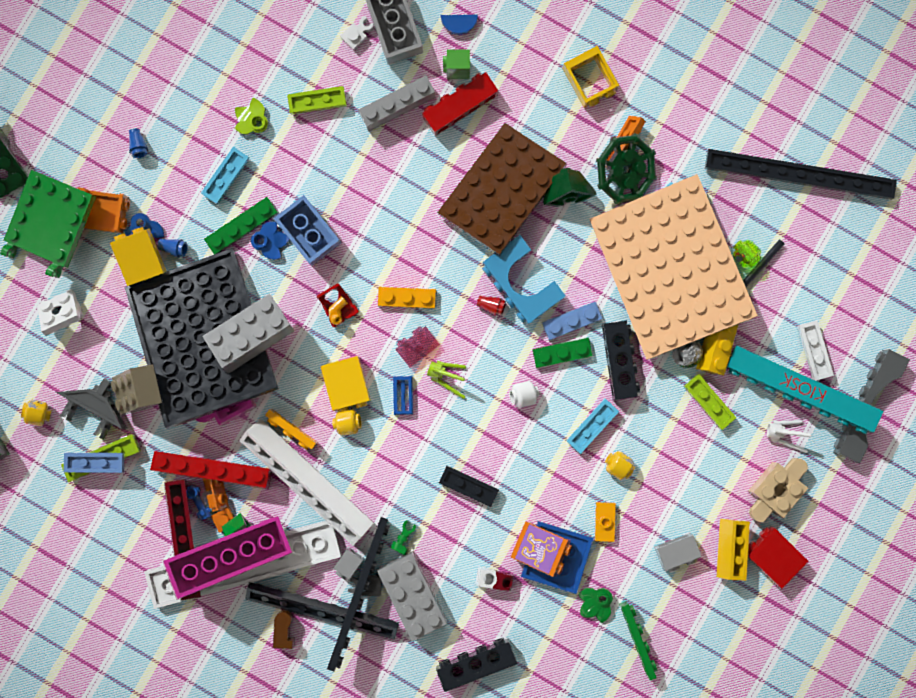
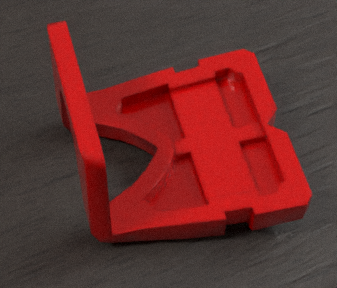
M338 283L317 295V299L321 302L327 317L329 316V307L333 303L327 301L325 295L333 290L338 291V299L342 296L347 302L341 309V323L345 322V318L350 319L359 313L355 304H352V300Z

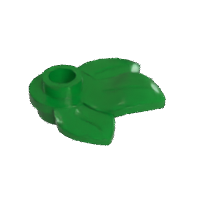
M585 588L578 593V596L584 601L580 609L582 617L591 618L596 616L600 623L605 622L610 617V604L612 603L613 596L608 589L599 588L595 590L593 588ZM604 596L606 600L602 601L599 597Z

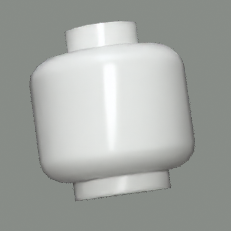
M530 381L516 383L509 392L510 400L513 405L519 408L532 406L536 403L537 397H539L538 387L534 386Z

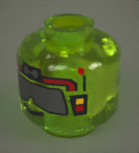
M740 240L733 247V258L744 268L754 267L762 258L760 256L761 249L752 240Z

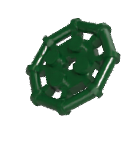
M636 133L630 136L612 137L600 157L596 158L598 189L603 190L617 205L643 197L653 181L657 180L655 149H651L640 138V135ZM628 144V149L621 150L620 145ZM636 146H638L644 153L639 155L635 151ZM614 151V154L612 155V157H611L610 160L608 161V160H607L608 157H609V156L611 155V153ZM645 160H647L648 173H645V171H646V164L644 163ZM605 165L607 166V169H609V174H607V175H608L607 178H606ZM624 165L629 167L628 172L625 174V169L623 168ZM646 178L641 187L638 188L637 185L641 179ZM612 183L615 187H617L616 191H614L609 186V184ZM624 189H631V194L623 195Z

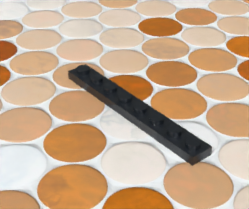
M381 517L327 670L335 672L336 668H341L344 659L341 653L343 648L346 650L351 639L348 637L349 631L355 628L357 618H354L356 611H361L364 599H361L363 591H368L371 582L368 580L370 572L374 573L377 562L374 561L376 554H381L384 546L381 540L383 535L387 536L391 526L387 524L388 519Z
M249 582L247 587L246 600L341 626L348 608L340 607L336 604L325 603L317 599L292 594L277 588L266 587L258 583ZM356 611L354 618H357L354 629L395 640L399 622Z

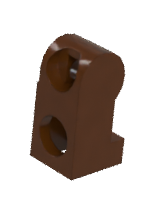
M281 610L275 616L273 648L293 649L295 646V638L290 637V624L293 622V614L290 611Z

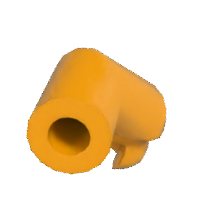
M342 296L329 307V320L334 325L341 323V309L347 304Z

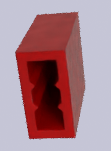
M770 526L769 528H764L759 533L760 537L755 542L752 541L748 544V559L777 587L783 589L809 561L776 528Z

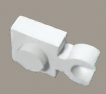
M366 16L360 19L358 26L352 23L340 35V38L353 51L367 39L364 33L370 32L374 28L373 23L369 26H364V23L367 21Z

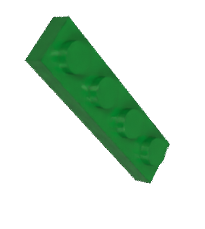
M265 197L204 238L213 254L220 253L277 215L278 212L269 198Z
M627 601L619 603L645 674L649 681L656 679L655 672L658 670L654 660L650 661L648 653H651L647 642H643L641 635L644 633L640 623L636 624L634 617L637 616L633 605L629 606Z

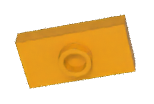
M595 502V541L615 542L616 503Z

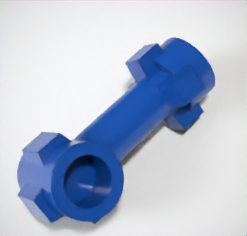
M191 485L186 490L187 498L192 499L199 511L196 513V516L200 517L202 521L211 516V509L209 507L206 508L199 496L201 492L200 487Z

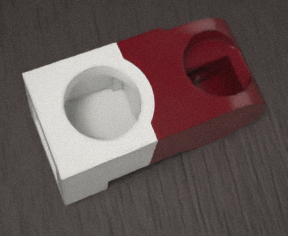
M479 566L475 583L478 587L511 591L514 575Z

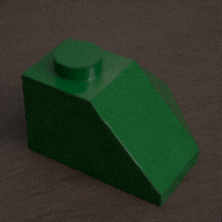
M563 168L560 170V173L552 177V184L544 197L543 204L559 207L564 206V203L573 201L575 203L584 202L597 194L580 171Z

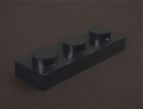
M446 465L439 484L489 507H492L499 489Z

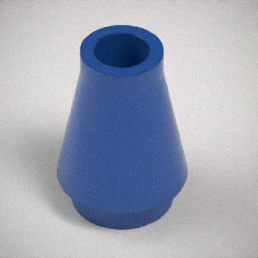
M130 129L129 153L132 154L133 158L145 157L148 147L141 135L140 129Z
M159 239L157 248L180 258L187 254L188 244L183 239Z

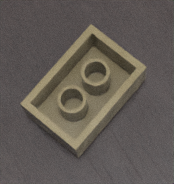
M153 364L130 368L112 377L111 387L113 392L116 393L115 405L117 410L120 411V415L142 411L162 403Z

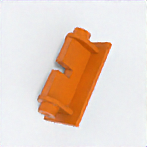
M202 479L205 491L212 490V494L207 495L209 508L212 509V512L229 507L224 482Z

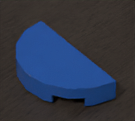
M478 14L440 15L442 25L451 34L464 35L469 33L477 24Z

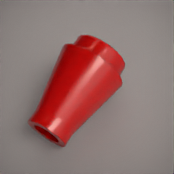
M480 295L476 306L495 316H502L506 301L499 297Z

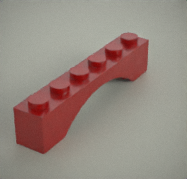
M154 451L150 468L151 471L157 473L209 479L269 490L272 470L269 468Z

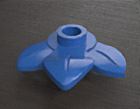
M144 213L135 214L131 218V225L125 231V235L129 236L133 234L132 230L143 227L146 230L150 228L153 238L164 237L161 225L156 221L150 220ZM138 219H142L144 221L143 226H139L137 224Z
M276 222L263 224L261 230L254 233L251 237L252 246L256 250L262 251L263 255L269 259H280L279 248L285 246L289 241L286 234L277 231ZM259 238L264 239V243L261 245L258 244Z

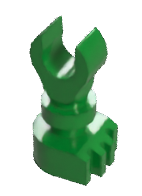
M408 520L402 525L403 530L401 535L397 537L398 541H393L390 548L403 555H406L408 551L404 544L405 542L408 543L409 540L407 538L416 529V524H414L412 530L406 529Z

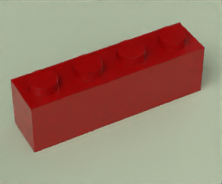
M487 72L482 75L481 73L476 74L472 77L471 82L466 85L465 83L461 84L455 89L456 92L451 95H444L440 98L439 103L436 105L431 104L424 109L422 113L423 119L434 136L439 135L498 96L499 90Z

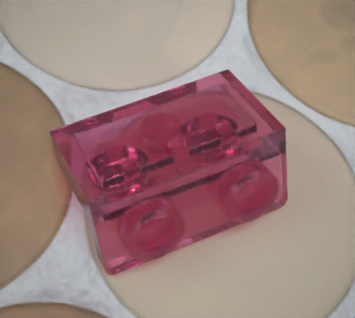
M419 326L412 332V337L408 340L403 338L396 344L398 347L395 350L409 368L440 346L426 326L423 328Z

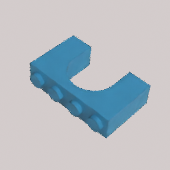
M519 235L508 244L500 256L494 253L483 261L484 267L482 270L488 278L492 276L495 280L494 286L500 293L503 291L507 296L505 301L511 308L515 307L519 312L516 314L522 323L530 324L565 298L566 295L555 281L531 296L520 295L512 289L508 280L510 268L531 252L530 247Z

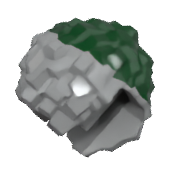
M698 341L672 351V358L675 363L684 368H693L702 360L703 348Z

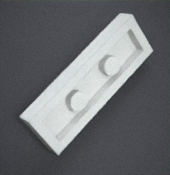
M818 320L797 326L812 379L817 381L834 376Z

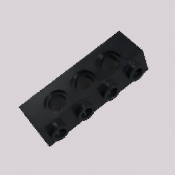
M627 320L604 323L601 326L612 400L638 397L637 393H640V385L635 380L637 365L632 360L634 345L629 340V336L632 335L630 324L627 325ZM616 336H620L623 339L621 347L616 346L614 343ZM619 355H623L626 358V363L623 366L617 363ZM622 374H626L629 378L626 385L620 382Z
M499 638L487 647L484 644L476 647L474 652L468 653L466 651L458 654L456 659L450 660L448 658L440 661L439 665L436 666V671L444 692L517 665V660L509 639ZM497 652L500 656L497 660H491L489 658L490 653ZM478 659L481 661V665L473 667L470 664L471 661ZM460 666L463 668V672L455 674L452 671L453 668Z

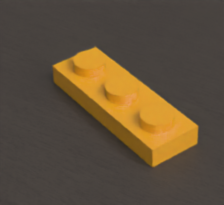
M378 287V306L435 309L436 289Z
M269 409L265 414L269 418L267 421L274 427L279 425L284 429L283 433L291 439L294 436L299 440L298 444L304 449H314L318 444L316 440L273 409Z

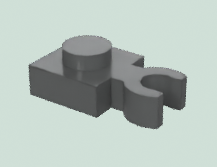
M369 575L368 580L371 582L368 591H363L362 596H381L382 580L380 576ZM356 577L348 579L349 582H354L355 585H357L359 580ZM355 588L348 589V592L354 593Z

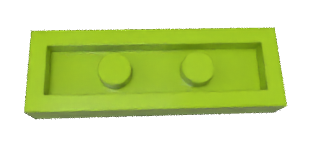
M344 86L287 94L291 115L347 106Z
M700 374L695 375L683 386L720 430H723L737 418Z

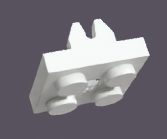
M72 289L37 305L41 332L45 336L81 320V317L84 316L81 312L83 309L77 301L76 293ZM56 307H62L58 314H52Z

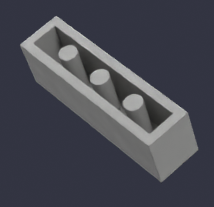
M427 75L358 109L369 132L436 98L435 91Z

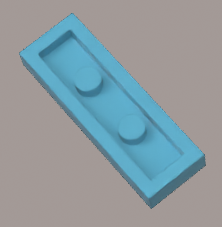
M232 147L201 194L218 205L250 158L235 147Z
M604 398L566 441L581 454L619 413V410Z

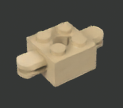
M792 458L785 467L776 462H772L748 490L749 493L757 498V501L749 509V515L753 520L764 522L772 512L782 518L787 515L808 489L799 481L808 470L805 460Z

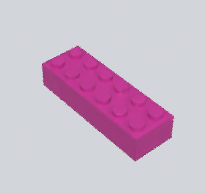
M276 516L163 561V565L175 598L178 600L289 555L292 551L279 517Z

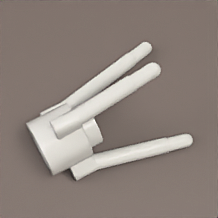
M774 420L767 427V438H771L772 442H778L804 453H808V450L780 438H784L785 434L801 437H811L812 435L810 433L785 430V427L782 426L802 424V420Z

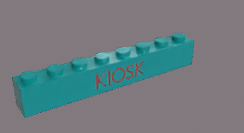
M737 345L727 364L726 369L729 370V374L739 377V375L747 378L746 381L753 385H757V383L764 385L765 390L771 393L777 391L783 394L782 397L786 400L793 402L795 399L801 402L800 406L809 410L812 408L819 410L818 414L830 418V416L837 418L838 423L847 427L850 424L856 427L855 430L864 435L875 432L884 412Z

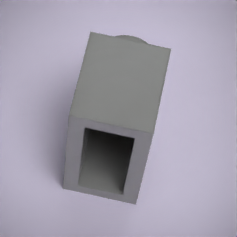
M691 533L654 546L662 568L669 572L678 570L682 564L690 565L696 563L697 559L702 557L694 535Z

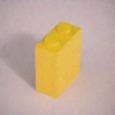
M143 227L132 230V235L126 236L123 233L115 236V241L110 242L127 286L167 271L150 228L146 230Z
M359 356L320 366L332 411L343 412L349 410L348 407L356 405V408L367 406L368 401H371Z

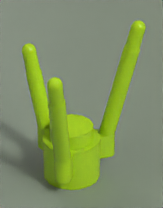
M432 361L427 376H430L432 381L439 383L452 393L465 399V395L439 378L442 379L445 375L456 380L465 381L463 377L446 372L444 367L466 369V365L444 363L441 361L436 363Z

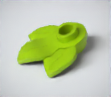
M252 98L249 107L235 108L236 117L240 121L235 126V130L239 133H262L267 129L268 120L264 116L265 107L258 99ZM261 121L262 125L257 127L256 122Z

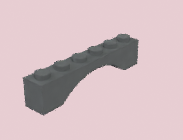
M890 349L880 351L875 358L876 364L874 368L867 374L868 380L866 385L862 386L858 396L860 397L858 400L871 405L877 394L885 386L902 377L910 359ZM850 424L848 427L843 425L841 437H838L834 443L835 449L833 453L853 463L860 464L868 448L866 435L855 430L856 427Z

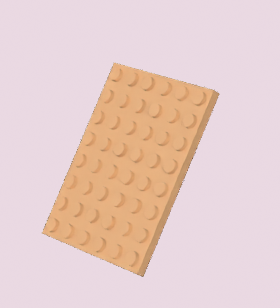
M698 174L590 219L646 360L758 316Z

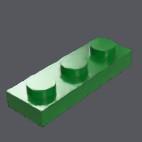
M589 338L532 349L536 368L592 357Z

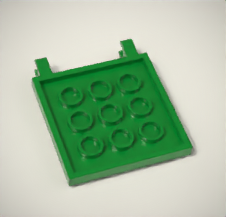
M31 170L3 239L7 244L1 248L0 254L14 259L17 248L24 249L53 262L48 266L45 274L59 279L63 267L68 268L97 196Z

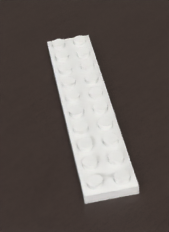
M322 521L286 531L284 533L291 548V554L200 590L201 596L342 557L335 529L327 521ZM164 566L144 571L154 609L182 602L180 599L176 600Z

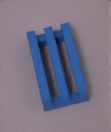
M393 376L394 415L413 414L412 376ZM397 380H401V411H398ZM405 380H408L409 411H405Z

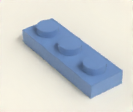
M592 302L542 322L548 340H552L602 320V316L596 302Z
M66 452L64 453V472L124 473L125 453Z

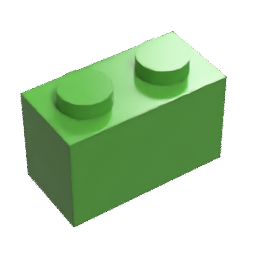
M447 49V56H443V73H447V79H470V49Z

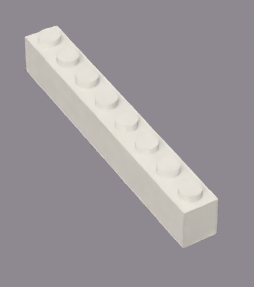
M259 419L244 433L240 442L350 544L354 545L374 524L263 420Z

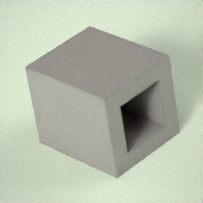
M348 547L335 565V573L342 579H350L364 557Z

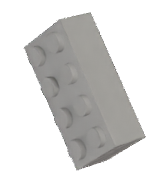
M365 0L388 65L423 53V45L407 0Z
M269 293L202 337L221 368L229 374L293 333L294 329Z
M413 551L378 568L377 572L411 641L447 624L442 608Z

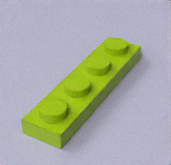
M131 434L89 453H125V458L141 452L135 435ZM64 472L68 482L90 474L88 472Z

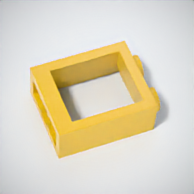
M598 46L563 64L562 69L583 108L588 105L593 107L603 97L608 99L616 94L619 84ZM595 60L609 87L586 98L573 71Z

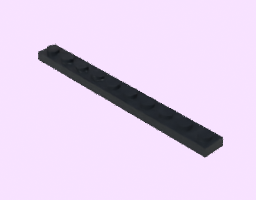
M714 149L707 150L704 169L890 200L895 197L897 184L896 179Z

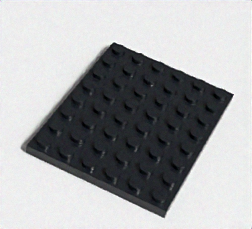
M233 248L125 286L147 365L153 364L162 402L158 405L166 429L279 389L267 350L228 374L221 368L202 337L252 305Z

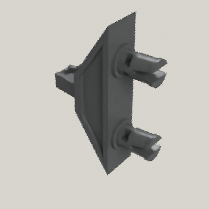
M104 378L100 385H95L93 389L56 392L68 401L59 415L60 417H66L65 420L71 421L78 407H83L101 417L100 419L102 420L93 433L95 436L100 434V439H105L112 425L121 429H127L113 399L110 398V380Z

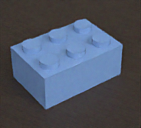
M304 195L273 218L311 266L315 265L341 244L335 233Z

